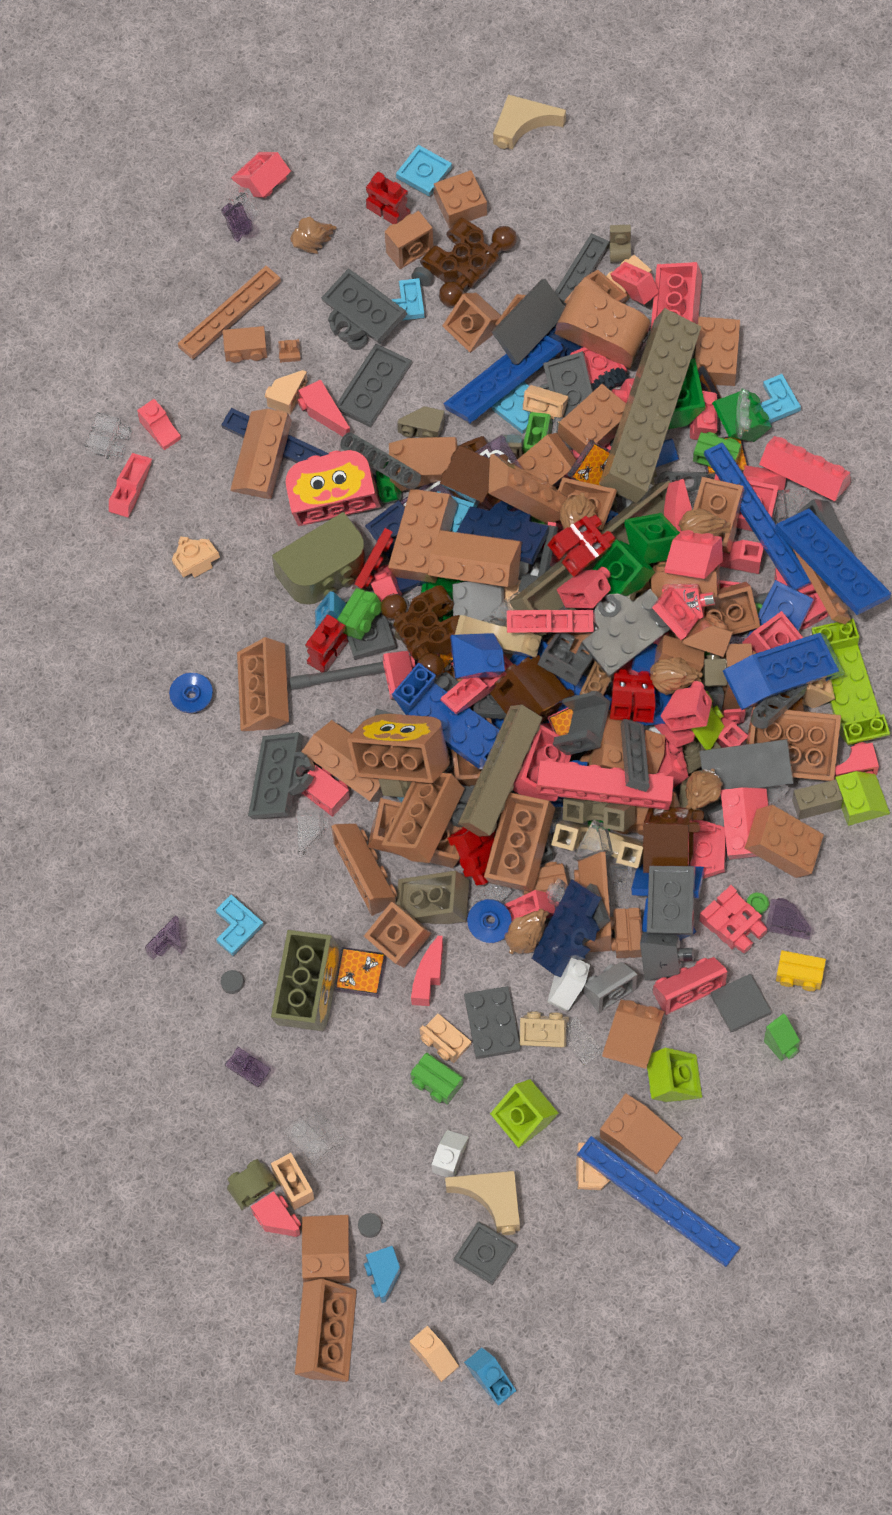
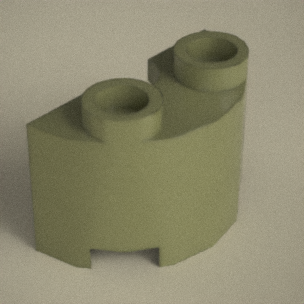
M258 1159L250 1162L247 1165V1169L241 1173L235 1172L227 1179L229 1181L227 1190L241 1210L246 1209L255 1203L259 1197L270 1193L280 1186L266 1164L260 1163Z

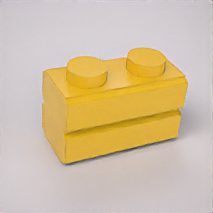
M781 950L776 981L785 987L797 985L802 986V989L806 991L820 990L826 959Z

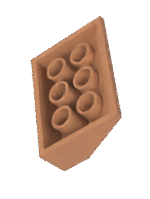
M787 710L769 727L764 729L753 726L750 719L746 744L788 739L793 777L832 781L835 775L841 715Z

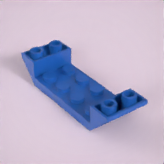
M822 633L753 654L723 670L741 710L759 705L766 698L824 678L826 681L845 674L826 635Z
M418 663L392 693L393 698L405 715L428 716L439 719L446 746L478 769H483L500 730L469 707L458 714L451 711L440 700L447 692L434 683L436 675Z

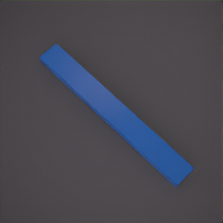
M723 442L705 450L704 456L720 481L744 486L740 512L787 585L797 591L811 585V581L789 544L775 530V522Z
M592 1136L577 1153L579 1158L726 1267L740 1249L739 1246Z

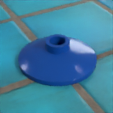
M185 673L173 681L169 690V696L172 704L178 710L185 713H195L209 705L213 696V689L210 681L203 675ZM191 693L196 695L194 698H188V695Z
M484 899L477 902L470 909L467 918L468 927L472 935L486 943H495L504 939V935L508 932L512 922L508 908L503 903L494 899ZM487 916H493L495 921L489 922Z

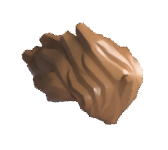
M312 217L302 218L299 221L298 228L293 231L290 240L294 248L318 254L316 249H321L323 242L330 241L329 235L333 234L332 231L337 228L332 224L315 221Z
M583 492L580 495L567 498L560 510V521L563 528L570 527L584 516L589 518L596 515L595 505L584 496Z
M700 508L687 511L682 519H680L678 525L681 531L691 530L699 534L711 533L714 536H719L721 533L730 532V522H726L725 519H720L711 512Z
M680 657L658 660L650 668L653 685L659 692L665 695L674 694L678 689L687 688L694 681L701 682L700 678L703 676L702 672H696V669L689 666Z
M715 769L695 771L688 778L685 795L688 800L687 810L691 808L696 810L698 807H704L710 802L718 800L723 782L716 775Z
M539 909L523 917H517L510 923L508 932L504 935L510 949V954L514 952L518 954L531 953L535 950L543 936L544 922L549 914L548 911Z

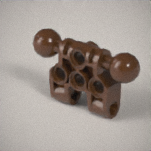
M460 218L446 233L447 237L456 244L452 251L447 252L434 245L421 258V265L445 283L439 290V299L444 306L455 307L467 287L472 288L477 281L487 276L488 270L499 260L498 254L501 251H510L515 247L517 234L512 227L499 226L492 234V243L487 245L484 242L483 230L466 219Z
M439 585L414 597L408 612L407 602L400 594L393 593L387 595L380 605L382 614L388 620L394 621L393 626L412 658L419 659L418 663L436 675L435 679L439 678L444 671V662L437 654L447 655L452 652L450 636L455 635L460 615H455L442 622L439 621V618L451 611L454 606V602L446 589Z

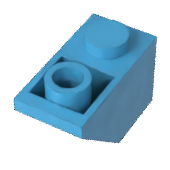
M393 1246L366 1254L367 1262L363 1263L367 1276L372 1275L374 1284H371L375 1298L380 1297L381 1303L387 1301L401 1273Z
M479 1349L464 1362L476 1381L498 1406L516 1392V1389L495 1357L485 1349Z

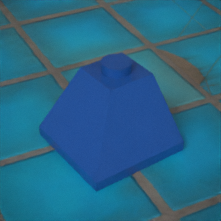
M494 633L450 636L455 679L498 677L505 671L503 649Z

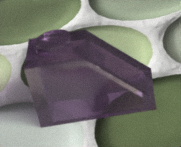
M783 898L771 899L766 923L767 931L809 940L812 928L795 904Z

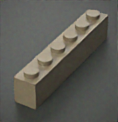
M523 705L510 706L459 820V825L477 836H490L497 826L496 821L505 808L507 796L514 788L515 778L522 770L523 760L531 749L534 735L540 729L541 716Z

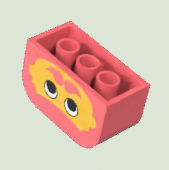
M352 450L332 451L328 455L321 457L317 455L311 456L308 460L300 461L293 465L287 473L286 488L290 508L298 526L329 520L342 512L350 515L381 507L374 475L368 461L359 452Z

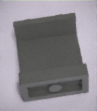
M591 691L563 699L562 703L573 711L569 733L554 737L553 746L566 755L600 748L610 701L598 691Z

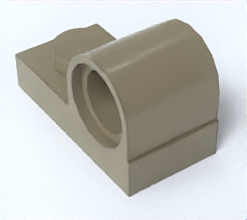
M631 224L610 225V263L623 262L625 259L631 258Z

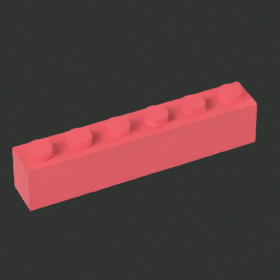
M546 759L539 762L535 794L669 810L672 801L674 777L664 773L648 774L650 787L645 792L627 787L625 771L621 768L606 769L598 765L582 766L575 762L558 763L555 760Z

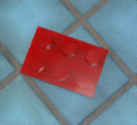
M386 528L382 531L352 589L363 588L366 590L373 578L370 575L372 569L376 571L383 560L380 554L382 551L386 552L393 541V538L390 537L392 531Z

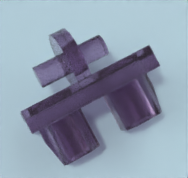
M240 202L235 205L228 203L221 209L226 219L227 227L236 242H239L243 235H248L252 231L253 223L248 219L243 204Z
M240 1047L236 1048L233 1055L225 1063V1067L259 1088L271 1072L270 1067Z

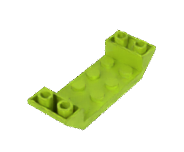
M851 619L845 625L835 622L811 628L812 635L817 633L826 635L845 673L843 676L831 680L835 699L829 701L833 714L841 715L840 736L847 745L889 736L890 731L884 714L880 715L858 646L859 634L854 619Z

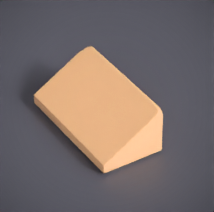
M530 385L524 392L523 410L550 414L552 419L561 421L567 406L568 396Z

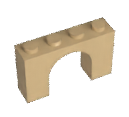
M562 820L556 825L551 844L553 846L571 851L586 849L599 853L605 852L606 855L617 858L616 863L634 868H639L643 864V840Z

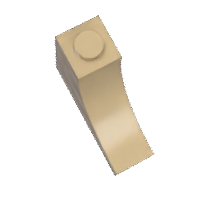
M508 95L493 133V144L502 149L509 148L513 150L516 142L533 129L543 126L564 127L566 110Z
M463 615L459 617L455 635L494 633L503 649V653L528 657L537 656L542 637L534 633H507V627Z
M514 1171L445 1178L446 1193L467 1195L480 1202L492 1216L497 1233L513 1235L516 1231H520Z

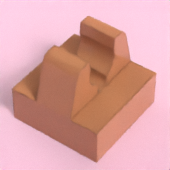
M299 339L278 341L280 363L301 361Z

